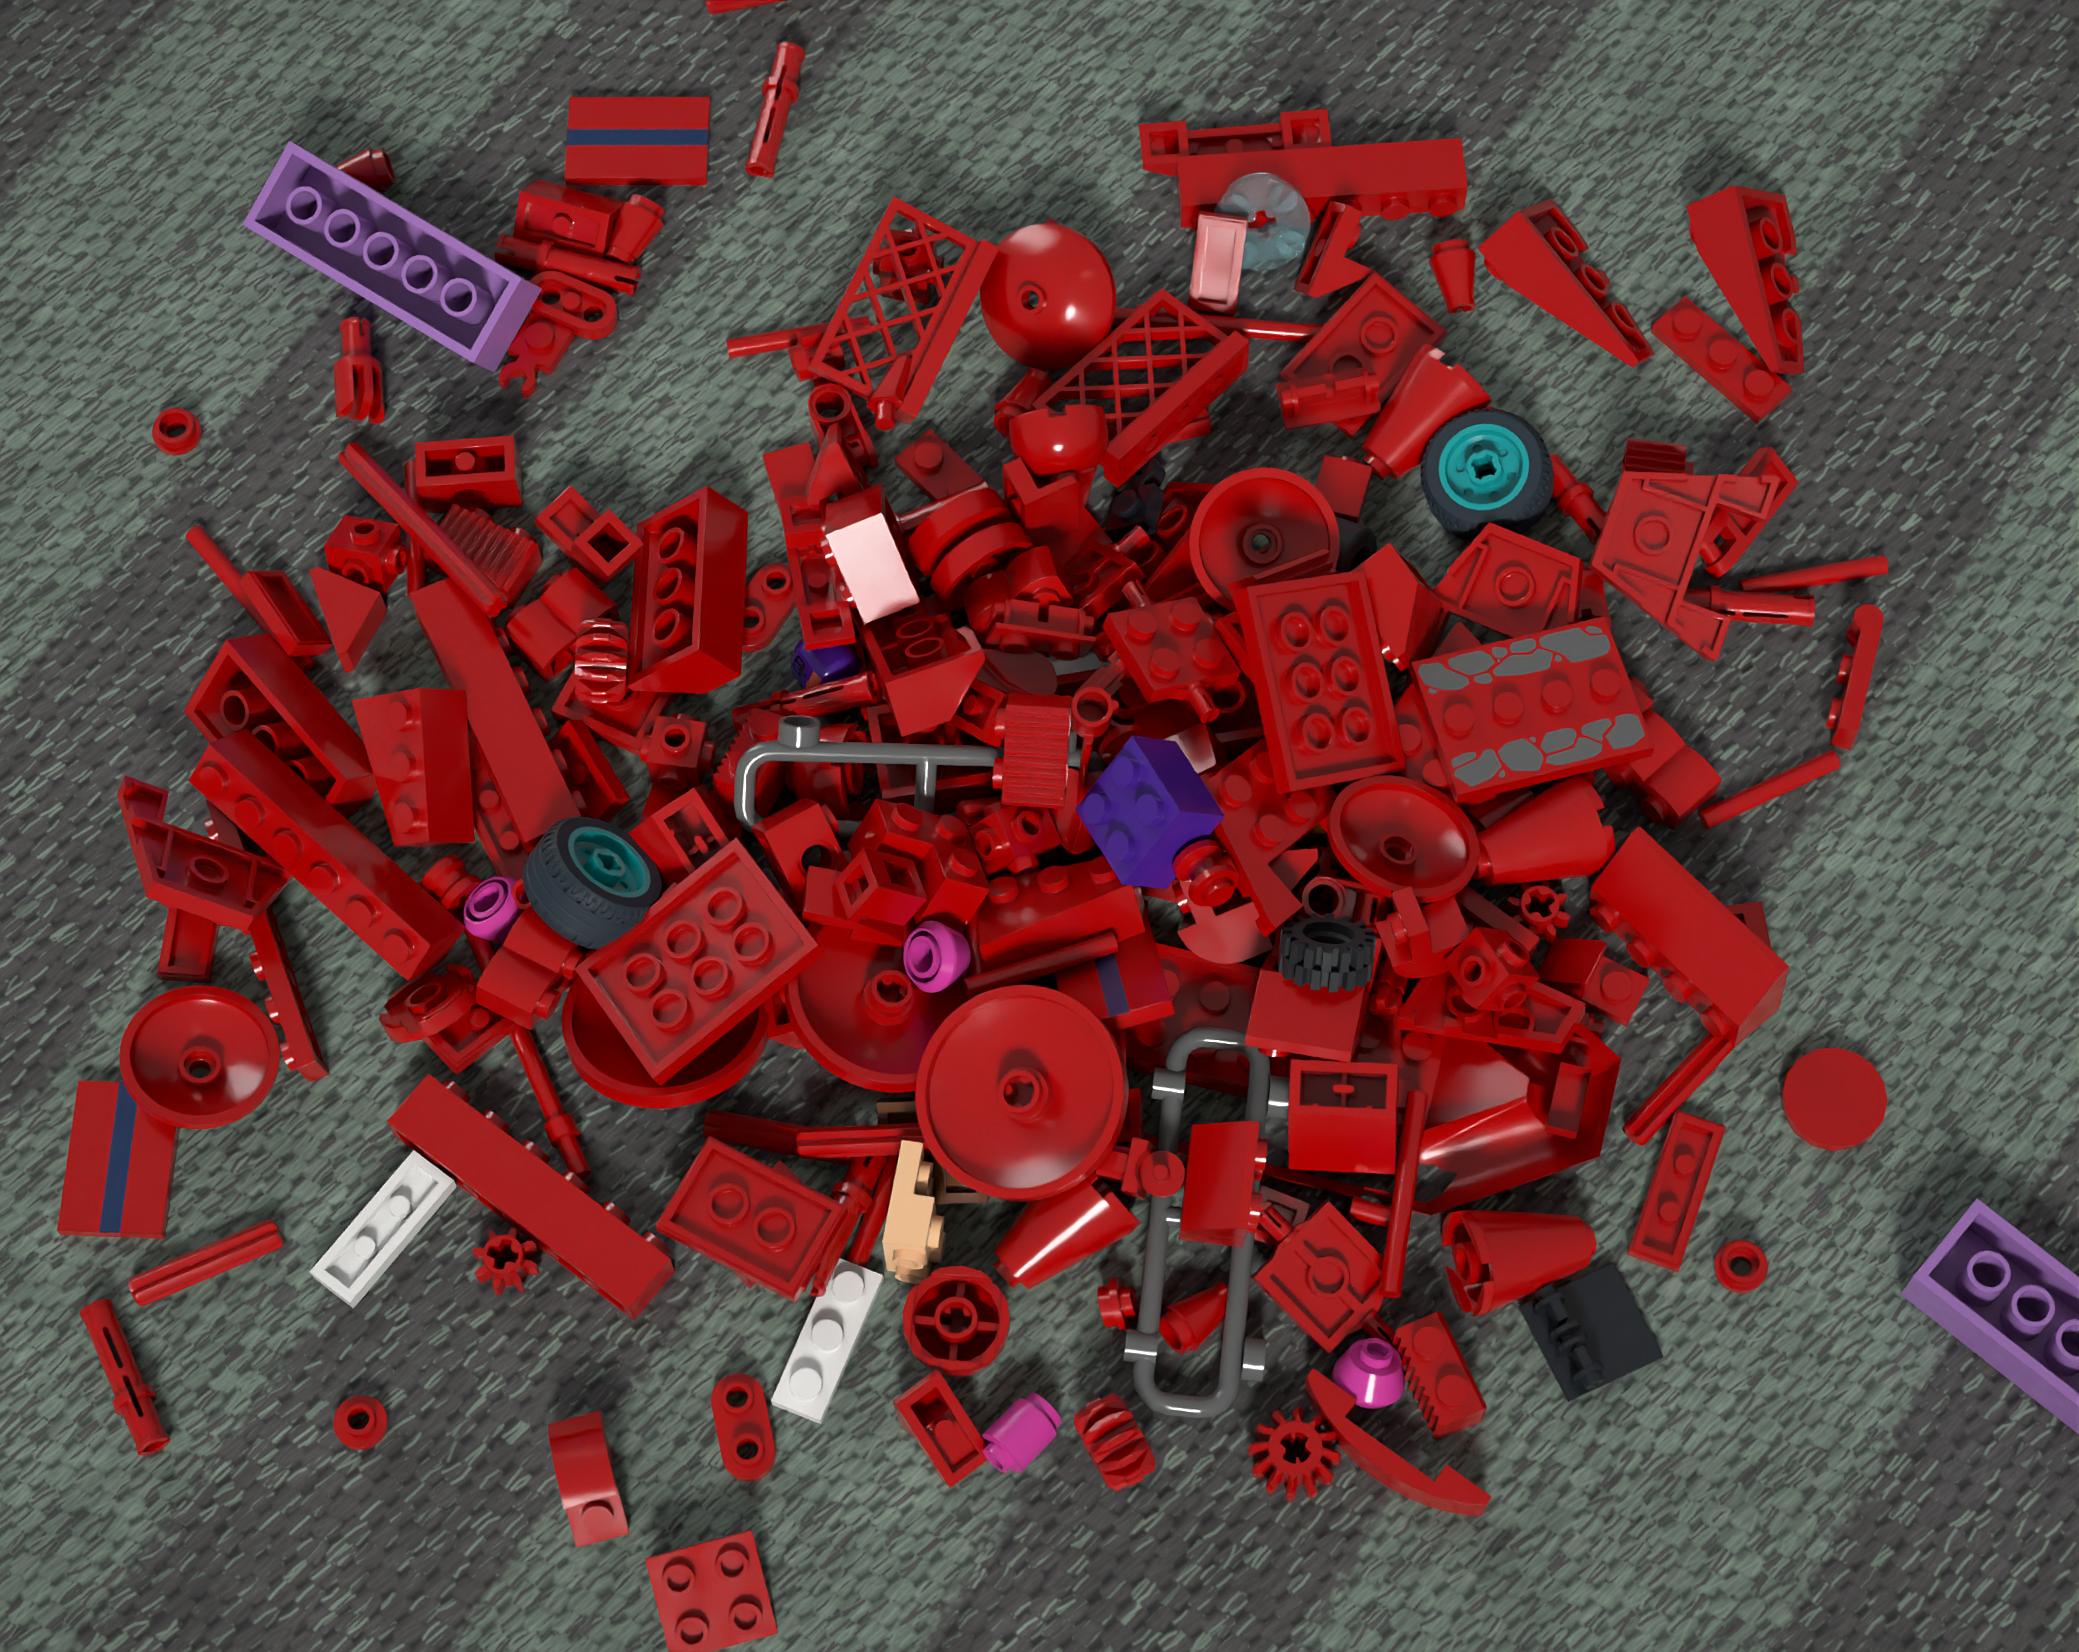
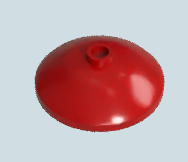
M1052 223L1035 224L1021 228L1011 233L998 244L999 250L980 287L981 311L985 325L993 340L1012 359L1031 368L1056 370L1077 364L1106 338L1115 316V281L1103 253L1088 237L1079 231ZM1032 291L1039 298L1036 308L1029 302V295Z
M1260 467L1235 473L1223 479L1206 494L1193 516L1189 531L1188 548L1193 571L1202 588L1220 606L1235 612L1237 610L1227 584L1324 548L1330 551L1329 558L1334 561L1332 568L1336 569L1340 551V536L1334 512L1323 494L1315 486L1292 472L1277 468ZM1256 535H1264L1269 541V549L1264 554H1258L1252 548V540Z
M1393 775L1371 776L1357 780L1341 791L1329 812L1327 833L1330 845L1337 859L1361 884L1385 897L1392 899V892L1411 886L1418 903L1441 901L1460 892L1469 883L1477 868L1480 857L1479 840L1469 818L1449 797L1420 781Z
M214 986L182 987L163 993L149 1001L131 1019L121 1040L120 1071L125 1087L132 1099L154 1118L172 1126L187 1129L217 1128L245 1117L266 1099L274 1086L279 1071V1041L276 1031L266 1014L246 997L228 989ZM197 1068H205L210 1072L204 1078H196L191 1074Z

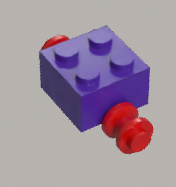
M1122 724L1112 728L1105 735L1099 748V755L1108 767L1076 807V811L1122 885L1167 889L1177 877L1183 882L1192 881L1188 889V896L1196 906L1216 907L1224 904L1232 897L1239 877L1232 866L1227 864L1219 865L1223 855L1222 849L1216 841L1206 839L1225 815L1176 741L1148 738L1143 727L1136 724Z

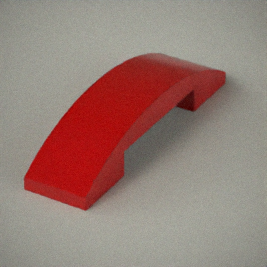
M1327 109L1281 112L1279 123L1187 130L1186 120L1139 124L1143 170L1169 176H1176L1178 156L1332 146Z
M805 495L778 499L805 650L856 643L848 600L844 601L840 589V583L843 582L839 565L830 567L820 543V539L824 538L820 524L826 522V505L829 504L828 497L810 505H805Z
M1314 1368L1306 1377L1304 1390L1314 1412L1324 1418L1322 1425L1326 1431H1335L1337 1434V1445L1359 1467L1388 1488L1423 1505L1461 1515L1482 1516L1492 1496L1447 1464L1436 1480H1431L1348 1420L1354 1413L1357 1399Z

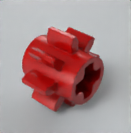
M816 325L796 332L798 343L788 348V354L798 381L803 382L810 379L814 383L815 388L821 384L833 383L807 369L823 337L822 330H819ZM839 343L829 347L822 361L837 370L846 367Z
M1549 880L1544 881L1542 885L1530 887L1526 882L1521 883L1519 889L1521 899L1509 897L1505 910L1511 914H1516V916H1513V919L1539 938L1544 936L1549 944L1554 943L1556 936L1554 926L1567 928L1570 915L1558 911L1565 905L1566 893L1557 895L1549 888ZM1533 906L1537 912L1530 914L1528 912L1529 907ZM1546 910V917L1543 918L1539 912Z
M512 1227L508 1235L497 1236L495 1232L489 1230V1241L484 1249H473L475 1258L485 1263L484 1266L475 1271L479 1283L486 1282L492 1278L493 1290L496 1296H501L505 1286L515 1285L519 1292H525L522 1281L526 1275H539L540 1273L537 1264L527 1259L538 1251L534 1241L530 1240L520 1244V1235L516 1227ZM508 1252H513L516 1262H507L504 1265V1269H499L496 1259L505 1260Z

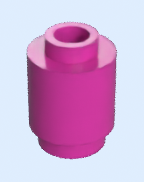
M1030 1393L1025 1399L1017 1398L982 1435V1439L987 1445L983 1449V1454L996 1469L1003 1473H1007L1009 1470L1022 1473L1057 1436L1055 1429L1062 1423L1061 1418L1056 1410L1036 1393Z

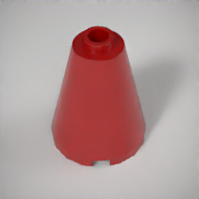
M1423 344L1416 351L1361 446L1366 455L1362 459L1363 464L1372 466L1371 473L1381 480H1384L1388 475L1392 479L1397 480L1420 465L1429 441L1434 438L1433 435L1441 426H1446L1445 423L1447 421L1451 422L1453 417L1458 418L1460 417L1459 414L1467 411L1473 412L1475 409L1487 408L1491 410L1493 408L1488 406L1492 400L1481 385L1458 363L1453 368L1441 363L1439 360L1445 353L1429 344Z
M1581 776L1561 779L1477 834L1480 857L1472 877L1480 879L1486 886L1601 874L1615 856L1616 851L1612 825L1609 824L1602 827L1597 810L1605 808L1600 796L1592 785Z
M1096 1170L1081 1183L1063 1193L1041 1200L1028 1201L994 1248L995 1253L1000 1259L993 1266L1013 1289L1020 1283L1028 1290L1133 1233V1230L1141 1224L1118 1195L1101 1179V1176L1095 1174Z
M1463 1209L1448 1213L1443 1222L1441 1246L1451 1245V1252L1456 1270L1445 1266L1454 1299L1464 1313L1473 1312L1472 1316L1486 1315L1586 1268L1590 1264L1591 1255L1595 1254L1597 1247L1592 1227L1589 1224H1584L1579 1216L1566 1214Z

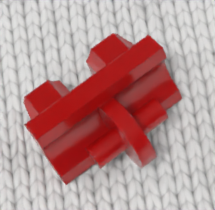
M1132 1137L1130 1148L1114 1145L1095 1173L1097 1176H1101L1103 1180L1121 1183V1191L1129 1197L1141 1200L1146 1199L1147 1192L1158 1198H1167L1175 1195L1183 1187L1186 1180L1184 1164L1175 1154L1169 1151H1156V1148L1148 1140Z

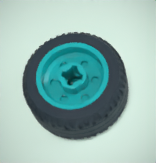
M1475 409L1473 412L1467 411L1459 414L1460 417L1458 418L1453 417L1451 422L1447 421L1445 423L1446 426H1441L1433 435L1434 438L1429 441L1422 458L1421 484L1433 515L1447 531L1470 542L1479 535L1489 522L1522 535L1541 518V515L1548 507L1553 493V466L1541 435L1529 422L1520 418V416L1501 409Z
M568 817L552 825L527 857L522 871L524 890L538 916L551 929L567 940L595 950L615 941L624 933L634 928L636 924H639L644 919L649 908L660 900L664 892L663 882L656 864L633 838L612 824L589 817Z

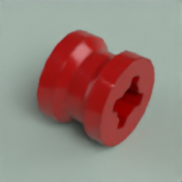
M452 854L444 857L432 866L423 877L420 886L457 918L458 912L464 909L470 893L483 881L477 875H469L465 871L466 865L458 855Z

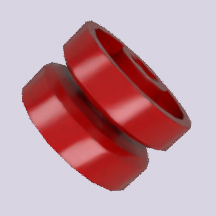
M982 488L972 490L951 499L933 511L909 538L907 552L923 576L932 577L930 585L947 611H965L966 608L962 594L971 583L986 574L1004 571L1017 556L1035 548L1020 524L1011 523L1013 515L994 489Z

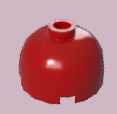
M1065 405V412L1049 414L1048 408L1020 414L1009 420V442L1015 460L1021 457L1032 477L1050 480V484L1072 474L1075 475L1080 484V475L1093 471L1103 460L1108 447V423L1105 418L1104 408L1101 406Z
M855 723L820 727L819 741L869 743L865 731H855L858 727V724ZM788 762L785 775L786 784L789 791L795 793L797 801L807 798L818 802L820 807L825 804L831 810L835 819L841 821H862L869 811L870 803L859 805L864 786V773L873 775V763ZM859 794L855 802L848 804L846 795Z
M962 1265L941 1267L931 1272V1276L922 1280L918 1286L916 1284L908 1293L902 1312L905 1340L914 1357L932 1372L937 1369L942 1375L948 1377L972 1376L989 1367L1005 1347L1010 1331L1008 1301L1003 1292L1001 1293L999 1287L992 1283L991 1278L982 1271Z

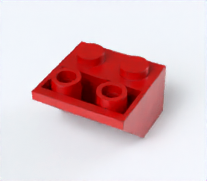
M1389 542L1351 572L1364 570L1382 654L1389 662L1392 660L1402 672L1407 667L1410 669L1411 662L1432 657L1442 603L1416 566Z
M705 785L692 788L628 833L656 864L663 882L664 892L674 882L677 884L681 883L736 837L742 843Z
M1268 955L1260 969L1246 1032L1245 1045L1258 1047V1051L1261 1054L1271 1057H1285L1290 1053L1310 1056L1311 1060L1350 1063L1365 1030L1371 981H1367V984L1362 988L1355 985L1354 990L1345 991L1342 987H1338V992H1328V987L1321 986L1319 991L1310 989V984L1306 983L1301 987L1294 984V979L1286 980L1282 977L1283 972H1279L1277 969L1279 956Z
M1291 1059L1288 1107L1289 1170L1395 1175L1399 1065Z
M1239 1121L1192 1125L1178 1240L1243 1247L1247 1233L1256 1234V1228L1260 1220L1262 1192L1252 1191L1253 1180L1261 1181L1268 1147V1139L1258 1138L1260 1122Z

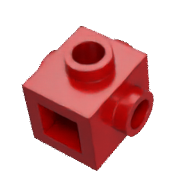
M890 229L895 246L919 240L916 229H906L903 231ZM936 242L931 243L930 246L938 269L944 268V256L937 255ZM886 243L884 247L879 246L877 252L886 250ZM922 246L898 253L906 279L930 272ZM890 256L873 261V274L880 276V287L898 282ZM933 279L909 286L914 302L929 303L934 284ZM901 289L881 294V297L905 302Z
M344 515L324 544L330 572L378 592L387 593L396 577L401 575L407 566L408 551L402 543L399 524Z
M673 714L670 717L656 715L652 733H644L640 760L647 763L651 783L657 782L661 787L670 790H684L686 787H697L703 784L705 771L712 772L716 742L709 740L706 722H700L691 715Z
M1002 800L984 808L982 811L985 818L968 828L976 853L981 858L988 876L1007 869L1011 877L1025 873L1040 865L1039 857L1062 844L1048 809L1044 807L1002 805Z
M1475 927L1444 960V964L1460 986L1459 993L1461 997L1476 1010L1511 1011L1525 1001L1527 991L1540 978L1529 962L1530 954L1519 941L1514 939L1508 930Z

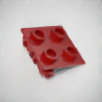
M752 1529L645 1558L669 1652H712L778 1634Z

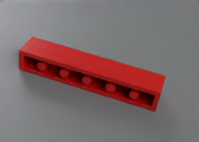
M1462 138L1178 156L1176 164L1180 227L1192 228L1196 232L1200 211L1248 217L1247 229H1258L1269 222L1287 221L1292 226H1305L1312 223L1315 219H1323L1330 201L1347 204L1363 212L1362 216L1382 215L1387 220H1399L1406 217L1409 213L1429 212L1435 217H1446L1455 213L1456 210H1464L1468 189Z
M448 577L410 593L415 616L449 689L465 690L468 730L528 857L552 825L568 817L590 818L589 811L580 791L576 790L570 793L564 778L569 777L570 772L560 749L557 748L550 751L544 737L551 733L540 707L531 710L525 698L526 695L531 694V690L520 666L511 668L506 658V655L512 653L502 626L499 625L492 628L487 615Z
M244 729L208 745L188 781L407 981H410L438 966L448 956L465 926L249 730Z
M427 1074L387 1120L394 1136L453 1179L456 1184L509 1225L516 1227L518 1232L526 1238L533 1240L535 1245L635 1321L675 1272L671 1259L668 1257L672 1253L669 1247L650 1232L641 1237L627 1225L631 1222L630 1218L613 1203L606 1201L601 1206L587 1195L591 1191L590 1188L572 1172L566 1170L563 1175L556 1172L547 1165L550 1161L549 1156L530 1140H525L521 1145L507 1133L510 1131V1127L494 1112L486 1109L481 1114L467 1104L471 1100L470 1096L456 1083L446 1079L441 1084L430 1074Z

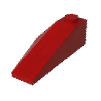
M1733 185L1687 205L1690 219L1688 226L1690 237L1770 372L1791 375L1803 373L1804 358L1801 320L1792 309L1788 308V299L1791 298L1793 293H1799V279L1794 275L1790 276L1786 270L1785 254H1797V247L1785 195Z
M1553 199L1519 210L1478 247L1485 257L1484 264L1495 278L1503 280L1509 287L1632 368L1655 354L1628 309L1617 301H1613L1610 304L1605 295L1609 292L1607 285L1611 283L1603 270L1598 269L1596 271L1593 267L1585 264L1579 253L1589 249L1582 235Z

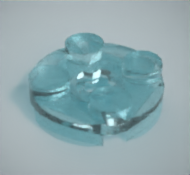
M1252 173L1235 180L1228 187V191L1222 196L1220 203L1218 201L1214 213L1248 217V222L1256 220V212L1265 211L1267 218L1275 217L1274 224L1268 226V231L1264 233H1259L1256 228L1250 229L1247 225L1242 268L1256 271L1272 270L1287 264L1291 259L1297 258L1302 254L1310 231V214L1301 192L1289 182L1282 180L1280 176L1272 173Z

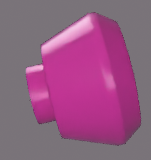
M508 876L492 877L480 883L470 893L464 906V925L472 935L496 943L505 942L513 925L525 910L519 909L516 906L511 894L512 887L518 880ZM522 893L519 896L520 900H524V894Z
M924 921L914 928L906 940L903 952L904 966L908 976L918 988L930 993L939 992L964 977L971 962V950L966 938L960 932L938 921Z
M1369 1338L1355 1342L1337 1360L1333 1368L1332 1377L1334 1383L1357 1399L1356 1405L1360 1407L1381 1408L1396 1402L1402 1396L1405 1389L1400 1355L1389 1343L1382 1339Z

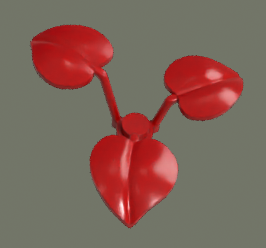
M1000 648L983 649L985 661L976 675L977 678L1009 693L1055 695L1058 684L1057 675L1053 664L1042 653L1033 649L1021 654L1008 653ZM1124 678L1121 681L1123 687L1118 691L1120 700L1127 709L1121 708L1118 701L1112 700L1105 690L1098 687L1083 688L1077 692L1074 698L1072 697L1070 725L1076 734L1083 737L1079 771L1068 767L1067 797L1064 809L1047 808L1062 841L1061 846L1068 853L1080 854L1097 846L1094 838L1077 813L1076 807L1104 772L1094 771L1089 773V764L1093 740L1107 731L1112 714L1123 720L1133 717V724L1143 727L1148 738L1164 740L1198 723L1199 716L1190 701L1166 699L1147 703L1133 678L1130 680Z

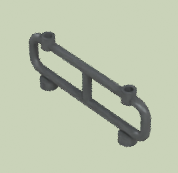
M801 715L785 716L779 719L778 740L759 742L747 749L739 759L734 785L735 814L742 827L755 836L751 826L766 819L761 817L755 810L756 772L761 764L768 761L916 764L914 807L918 810L934 814L937 765L994 766L995 757L1004 758V746L997 748L995 746L825 742L819 741L820 721L818 719ZM1070 725L1068 767L1079 769L1082 748H1076L1077 734ZM1091 751L1089 772L1105 771L1108 765L1103 762L1099 754ZM836 820L840 829L838 833L834 834L836 840L850 841L862 821ZM1060 844L1039 858L1045 860L1061 859L1064 857V848Z
M1197 1027L1179 1034L1169 1047L1165 1068L1154 1067L1151 1099L1162 1100L1156 1151H1169L1177 1156L1188 1056L1193 1050L1202 1047L1241 1052L1247 1057L1250 1071L1245 1121L1260 1122L1258 1138H1264L1266 1117L1288 1118L1290 1077L1270 1075V1057L1261 1054L1258 1051V1047L1246 1046L1245 1032L1215 1027ZM1253 1180L1252 1191L1259 1192L1260 1181ZM1151 1195L1137 1330L1126 1329L1123 1361L1134 1362V1388L1140 1400L1151 1410L1165 1415L1189 1418L1215 1417L1226 1411L1234 1402L1239 1390L1240 1380L1262 1382L1266 1339L1245 1337L1255 1234L1247 1233L1243 1247L1232 1246L1217 1389L1213 1394L1206 1397L1163 1392L1155 1383L1154 1372L1169 1228H1180L1182 1207L1172 1206L1173 1195L1167 1198H1158Z

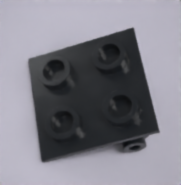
M1614 1263L1557 1289L1554 1284L1548 1285L1535 1293L1536 1299L1518 1307L1567 1402L1664 1357Z

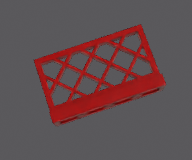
M893 196L807 369L869 400L875 390L872 387L867 371L890 363L892 364L898 357L908 355L912 362L903 405L895 410V420L907 425L910 424L917 417L999 247L985 239L978 242ZM896 213L914 222L919 240L895 246L889 226ZM925 228L936 235L927 237ZM884 238L887 249L877 252ZM946 239L963 248L955 265L938 269L930 244ZM922 246L930 272L906 279L898 253ZM890 256L898 282L875 289L868 268L872 261ZM951 273L944 287L941 276ZM933 279L939 300L935 307L918 312L909 286ZM863 280L866 292L856 294ZM901 289L909 315L885 321L877 296ZM869 298L877 324L853 331L847 311L851 303ZM930 316L923 329L920 318ZM912 321L918 342L914 349L897 354L888 328ZM842 323L845 334L835 337ZM880 331L889 357L865 364L856 338ZM848 341L857 367L840 372L822 362L830 346ZM859 373L862 383L850 376Z
M1161 288L1031 404V411L1048 408L1049 414L1056 413L1051 407L1059 400L1080 399V405H1086L1085 399L1114 398L1115 413L1105 414V418L1107 419L1108 427L1116 426V436L1108 443L1105 456L1099 464L1104 467V478L1119 488L1248 370L1250 341L1237 331L1227 336ZM1163 308L1177 318L1178 327L1150 328L1149 319ZM1185 339H1206L1215 347L1205 354H1186ZM1179 340L1180 354L1152 355L1151 341ZM1145 341L1146 356L1117 357V348L1123 342ZM1181 367L1182 377L1175 383L1154 384L1153 368ZM1147 369L1148 384L1119 385L1118 370ZM1112 370L1113 385L1085 386L1084 377L1091 371ZM1149 397V406L1143 412L1121 413L1120 398Z

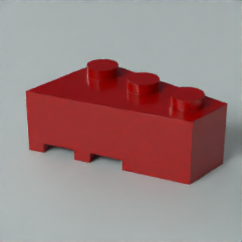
M416 688L352 700L394 846L438 847L475 842L465 690Z
M1105 856L1068 866H1051L1039 872L1014 877H998L988 882L990 891L979 906V948L987 971L1109 932L1114 934L1118 943L1146 931L1145 903L1140 886L1122 885Z

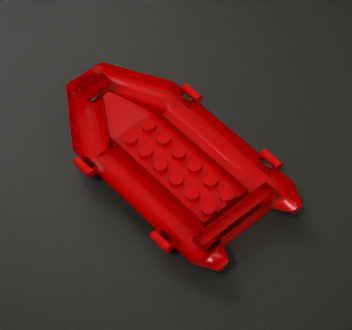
M1174 879L1167 889L1140 886L1142 895L1178 903L1172 885L1179 883L1178 880ZM1234 890L1232 897L1217 907L1220 908L1243 899L1240 891ZM1144 900L1145 909L1148 912L1149 901ZM1308 901L1310 908L1319 915H1325L1331 907ZM1465 920L1467 928L1471 933L1474 922ZM1155 943L1175 1014L1126 1028V1069L1153 1075L1154 1067L1165 1068L1170 1045L1179 1034L1191 1028L1215 1027L1239 1030L1246 1033L1261 968L1241 963L1221 964L1210 962L1197 956L1192 951ZM1369 995L1365 1030L1350 1062L1399 1065L1397 1136L1401 1137L1407 1092L1417 1090L1428 1094L1419 1163L1436 1165L1443 1171L1459 1173L1441 1196L1428 1203L1414 1200L1412 1213L1431 1217L1600 1157L1621 1058L1581 1022L1572 1036L1584 1038L1589 1045H1576L1579 1057H1572L1545 1051L1396 1029V1016L1398 1013L1394 1014L1391 1021H1382L1380 1016L1372 1015L1369 1011L1372 995ZM1204 1047L1197 1048L1188 1056L1185 1083L1247 1098L1250 1064L1247 1057L1238 1051ZM1290 1053L1285 1057L1269 1056L1270 1075L1290 1077L1291 1059L1311 1060L1310 1056ZM1144 1133V1140H1148L1157 1148L1158 1136ZM1178 1142L1177 1154L1188 1156L1189 1144ZM1120 1145V1146H1121V1147L1130 1148L1131 1145ZM1265 1164V1170L1262 1175L1352 1197L1353 1200L1348 1218L1388 1228L1391 1206L1361 1198L1363 1195L1392 1203L1393 1193L1365 1186L1363 1188Z

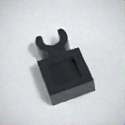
M1151 458L1148 461V466L1144 473L1138 470L1126 481L1128 484L1126 490L1114 493L1104 532L1115 543H1118L1136 525L1140 526L1147 535L1156 533L1165 494L1159 487L1165 479L1166 472L1155 458Z

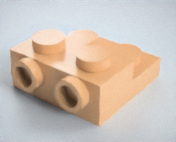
M902 1140L882 1243L887 1270L894 1271L895 1278L900 1281L920 1284L922 1280L929 1277L932 1262L941 1264L946 1232H943L944 1216H938L936 1213L935 1197H933L934 1178H931L933 1163L925 1161L923 1143Z

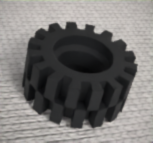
M1308 913L1307 919L1301 915L1294 916L1293 921L1286 920L1281 928L1277 969L1279 972H1283L1282 977L1286 980L1294 979V984L1301 987L1306 983L1310 984V989L1319 991L1320 986L1328 987V992H1338V987H1342L1345 991L1354 990L1355 985L1362 988L1367 984V981L1370 982L1372 979L1377 937L1374 936L1375 931L1372 928H1366V924L1361 921L1352 923V918L1343 916L1341 919L1334 918L1335 914L1325 913V917H1319L1317 913Z

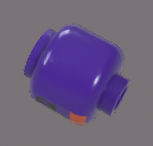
M802 638L795 647L790 666L793 676L802 689H807L857 675L863 665V661L851 644L806 651Z

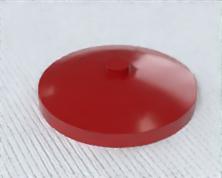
M913 916L904 926V937L901 947L850 939L851 929L812 923L807 929L826 953L785 985V1002L788 1017L795 1034L804 1048L829 1072L853 1085L865 1089L890 1093L915 1091L919 1065L935 1031L953 1011L970 1000L963 985V979L969 977V970L957 982L942 991L933 993L921 990L910 979L904 966L903 952L907 938L918 925Z
M579 975L567 993L562 1010V1032L568 1057L580 1077L602 1095L635 1107L676 1108L714 1097L733 1086L752 1069L768 1042L769 1013L764 1009L763 1003L660 1086L652 1079Z
M1034 985L1005 986L989 990L965 1002L953 1011L935 1031L924 1051L917 1073L915 1088L916 1113L923 1138L929 1150L939 1164L956 1180L982 1194L1002 1200H1041L1063 1193L1089 1177L1109 1155L1120 1135L1126 1117L1129 1090L1128 1076L1124 1058L1114 1036L1102 1020L1085 1005L1066 994L1046 987Z

